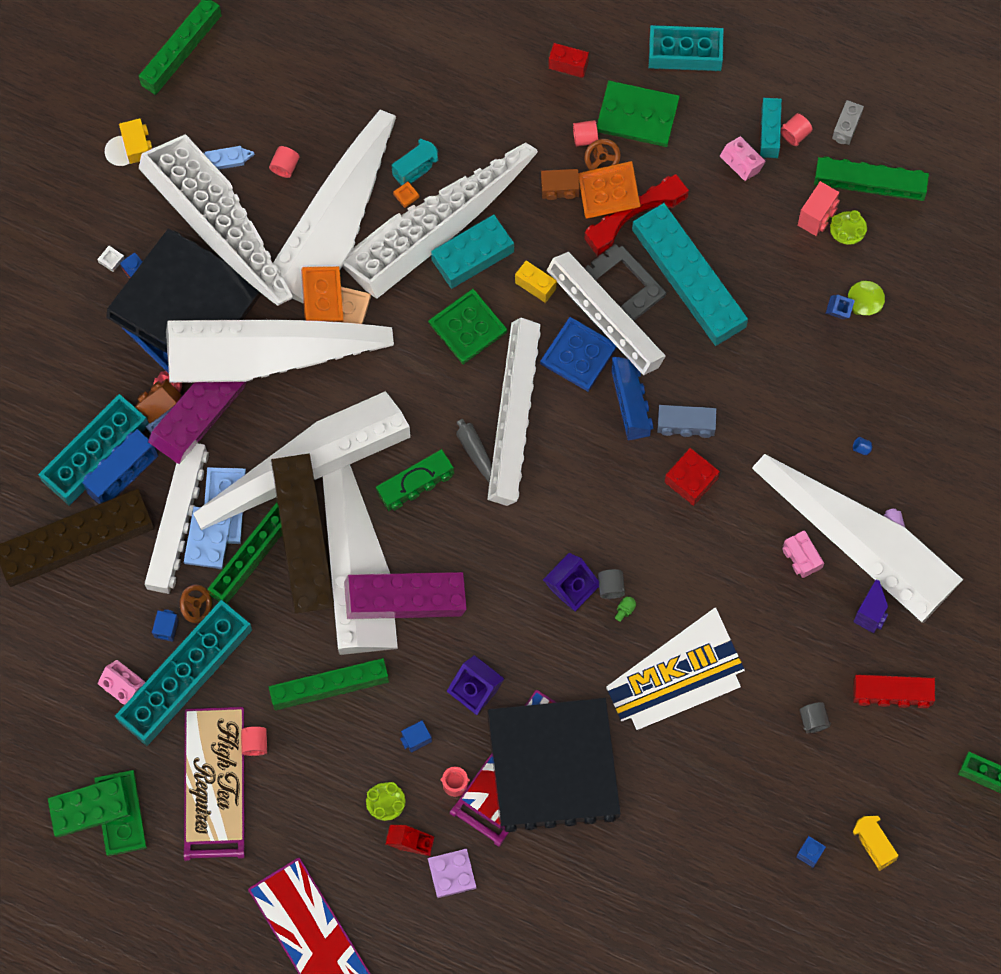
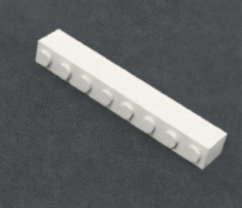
M569 252L554 257L547 272L557 280V283L643 375L658 369L666 357L665 354Z
M197 443L180 464H176L145 580L147 590L170 594L171 588L174 589L176 577L174 575L176 570L180 568L181 559H179V556L185 549L186 542L184 537L185 534L189 533L190 523L188 522L190 516H192L193 507H195L193 505L194 499H197L199 496V480L202 481L204 477V470L202 468L204 463H207L209 452H207L203 444Z

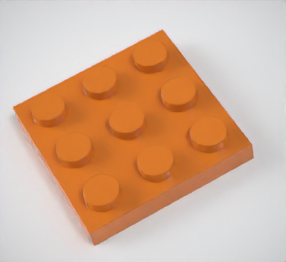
M632 161L578 173L586 219L641 207Z

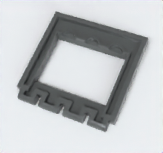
M616 244L612 245L605 251L607 258L604 254H601L591 262L593 269L589 265L584 267L594 280H597L615 264L622 261L642 282L645 287L620 306L633 321L666 296V292L623 246L619 248ZM571 298V300L581 309V307ZM583 311V313L593 322V320ZM596 325V327L606 336V334Z

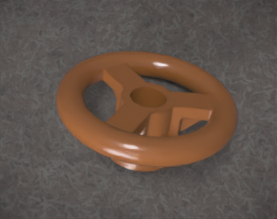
M598 139L592 142L586 149V166L589 170L599 169L597 167L601 162L607 160L613 161L610 166L617 165L621 157L620 149L615 142L609 139ZM602 144L611 146L615 155L609 154ZM592 150L593 156L596 159L593 163H591L590 161V154Z
M191 585L183 591L180 597V610L184 618L189 622L200 623L211 611L212 600L209 592L203 586ZM197 590L200 591L203 595H201L199 598H195L189 596L188 594L191 591ZM206 601L205 612L200 616L199 609L201 604Z

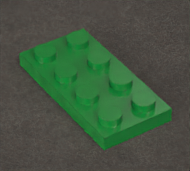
M134 770L94 778L95 784L117 777H123L131 815L102 824L107 856L147 849Z
M117 777L48 798L54 836L57 838L131 816L123 777Z

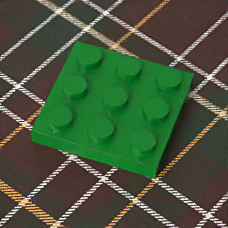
M474 289L428 320L429 325L462 364H465L508 332L507 328Z

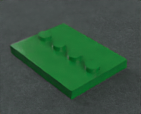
M608 80L597 123V132L667 147L680 96Z

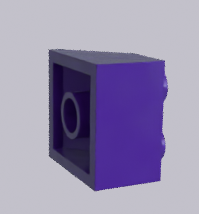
M568 553L543 579L550 590L573 611H576L599 587L598 579L582 558Z
M875 580L854 620L855 624L872 633H875L877 628L881 630L888 616L885 613L888 605L879 580Z
M474 655L463 663L447 692L474 714L478 715L496 694L504 678Z

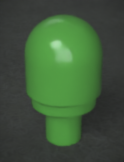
M625 597L621 600L617 608L618 613L615 616L617 621L621 622L624 617L631 615L636 607L634 598Z

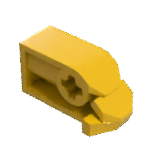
M863 816L857 820L853 834L854 836L859 834L862 845L880 871L897 861L898 854L877 823L880 821V817Z

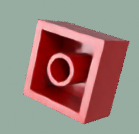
M690 448L665 475L664 483L695 506L718 480L720 471Z

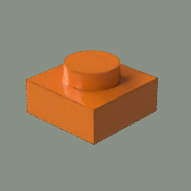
M409 182L393 191L394 196L404 208L419 198V194Z

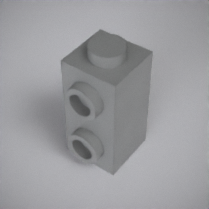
M846 100L832 139L840 144L850 145L864 106Z

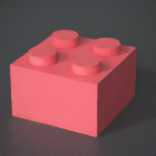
M820 181L801 209L798 226L815 236L820 231L823 232L828 225L829 217H833L838 210L837 206L840 202L838 200L839 192Z

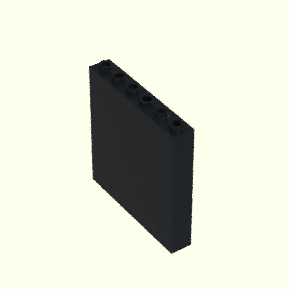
M168 228L107 308L106 318L167 353L166 328L168 321L243 320L262 293L223 259H219L212 252L202 249L195 242L187 240L180 233Z
M606 698L488 709L487 717L500 830H505V832H515L517 828L535 830L537 826L555 828L557 824L575 826L577 822L594 824L596 820L614 822L616 818L620 817Z

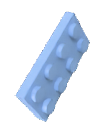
M207 467L205 504L246 474V469ZM243 512L232 516L227 544H241Z

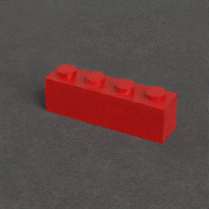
M855 675L853 703H858L861 706H869L870 703H875L881 707L898 704V707L903 708L910 707V705H918V708H929L935 702V678Z

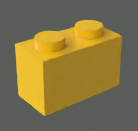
M140 118L119 124L130 164L139 162L142 153L152 149L151 141L146 140V135H149L146 124L142 125Z
M525 261L515 274V283L545 303L556 290L557 280L528 261Z

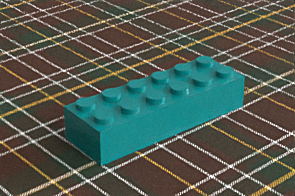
M118 394L38 474L40 479L70 506L86 490L82 483L84 477L89 472H93L102 459H107L111 455L112 450L125 441L129 433L135 432L137 429L142 433L149 424L147 418L124 397Z

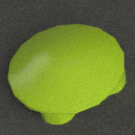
M856 210L842 212L832 217L830 232L834 239L840 243L847 245L855 244L865 237L867 224L860 212Z
M871 281L856 283L848 293V298L855 300L852 311L856 315L869 316L879 313L885 303V295L882 288Z
M394 782L379 783L367 792V809L378 820H393L404 810L406 803L405 795Z

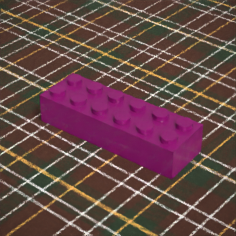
M247 381L194 382L153 429L148 443L180 464L243 391Z
M463 572L348 575L344 581L347 619L459 617L467 610Z

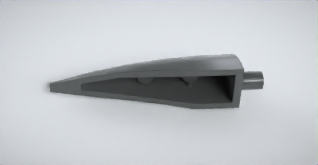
M460 419L457 421L459 429L456 435L471 460L490 484L492 464L472 423L466 424L464 419Z

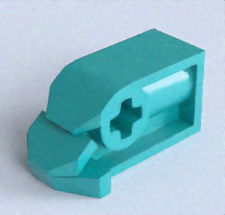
M423 139L418 140L419 145L392 164L393 177L401 186L406 182L411 184L430 170L433 162L436 163L438 161V149L433 143Z

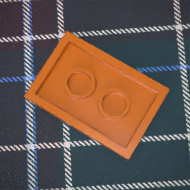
M339 266L302 267L305 321L343 322Z

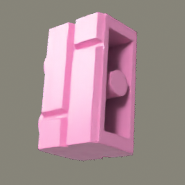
M802 531L784 541L783 552L787 558L790 557L794 563L792 567L797 575L800 574L802 578H805L823 568L824 562L806 531Z

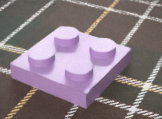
M467 849L428 858L437 898L476 889Z

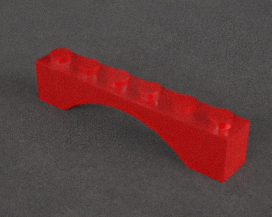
M676 174L672 177L668 176L662 180L661 184L652 186L645 194L639 195L641 207L615 212L611 216H605L597 225L589 226L585 232V241L594 253L599 256L614 244L619 230L632 217L643 211L656 208L663 203L668 208H673L688 198L689 190Z

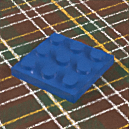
M569 317L541 359L540 364L589 392L618 347L610 339Z

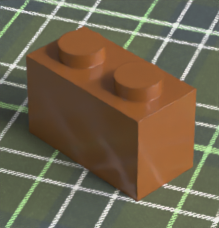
M578 169L541 171L542 199H574L579 197Z
M165 379L161 383L159 381L156 382L148 393L144 391L137 398L139 401L135 408L147 418L149 423H152L171 409L182 395Z

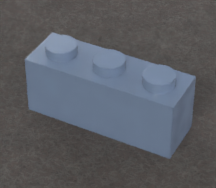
M659 405L657 433L665 436L680 434L683 437L699 435L702 438H709L715 435L716 408Z

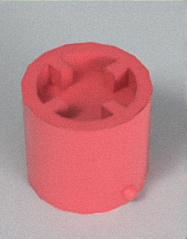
M797 113L786 124H783L780 132L789 144L798 146L813 129L810 122L804 116Z
M595 120L573 123L576 147L590 145L598 140Z
M279 146L269 169L281 177L290 178L300 158L299 154L288 147Z
M247 727L241 730L243 755L259 756L267 753L266 728Z
M450 767L444 772L440 781H442L443 789L448 795L458 797L466 791L470 779L462 768Z

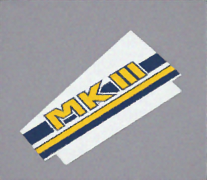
M714 608L606 686L620 720L624 721L632 718L636 730H639L740 688L741 686L736 674L745 670L719 613Z

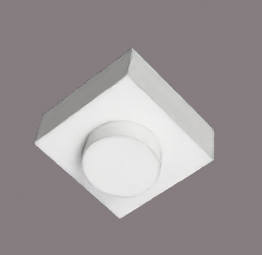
M108 246L97 260L100 264L114 272L120 262L124 260V255Z

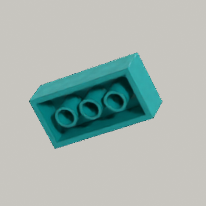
M650 25L649 68L721 71L723 62V28Z
M492 215L432 250L431 259L449 287L453 289L514 253V242L496 216Z

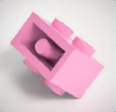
M741 136L726 144L720 155L744 181L758 174L766 162Z
M115 660L105 667L97 684L125 705L144 685L145 681L121 662Z

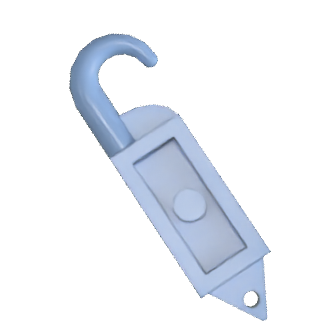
M241 146L203 153L217 169L243 166L247 160L255 155L253 151L243 149Z

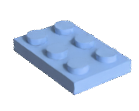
M193 507L184 564L223 569L232 517L201 530L193 515L201 507Z

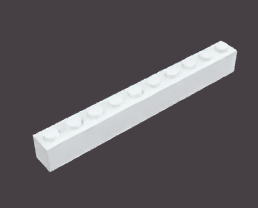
M519 318L511 323L487 500L506 506L517 502L519 497L518 488L522 477L523 451L527 440L525 436L526 428L529 424L530 398L534 387L532 383L536 371L537 346L541 335L540 324L524 318Z

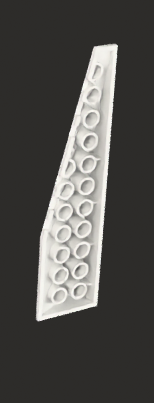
M379 110L330 173L273 262V265H276L279 270V276L284 279L293 295L292 299L304 303L302 267L339 266L340 270L353 250L356 234L359 233V225L364 217L365 207L369 202L377 178L376 173L380 169L383 152L385 153L388 138H390L396 120L395 115Z
M186 134L142 153L139 164L140 171L226 263L277 306L293 298L284 279L279 276L277 266L273 265L269 252L263 247L264 243L252 221H249L247 218L246 210L241 207L240 199L237 194H234L231 183Z
M525 142L507 152L503 159H495L485 169L479 168L473 171L474 175L469 178L464 176L439 190L438 195L425 198V202L417 207L412 205L407 208L408 212L402 215L400 213L396 214L355 246L342 267L365 291L377 299L431 256L432 250L448 242L475 219L537 154V149Z
M193 320L168 321L166 328L169 383L246 382L261 376L263 378L272 373H283L289 369H300L324 363L330 359L335 358L337 360L343 358V356L357 355L363 351H374L394 345L392 327L342 322Z
M387 392L380 393L317 421L195 511L193 515L200 529L203 530L275 498L276 492L271 459L310 453L314 480L410 438V427L402 412Z
M766 454L752 467L754 471L873 579L879 580L881 586L921 622L924 623L963 581L958 574L911 532L894 521Z
M349 464L323 476L339 654L398 649L395 618L347 619L344 581L347 576L390 574Z

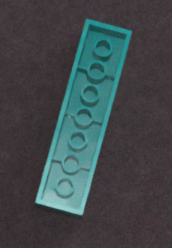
M665 203L633 221L632 231L715 346L747 327L748 318Z
M220 600L115 715L117 721L148 746L251 633V624L224 601Z

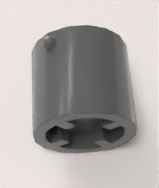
M611 569L598 573L601 598L616 599L625 595L623 571Z
M823 702L809 704L799 709L806 733L819 732L831 726Z

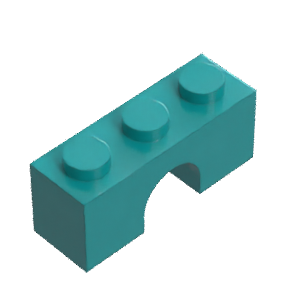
M763 98L760 156L763 158H778L782 99Z

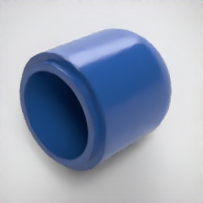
M858 437L853 443V450L862 455H868L872 451V443L869 440Z

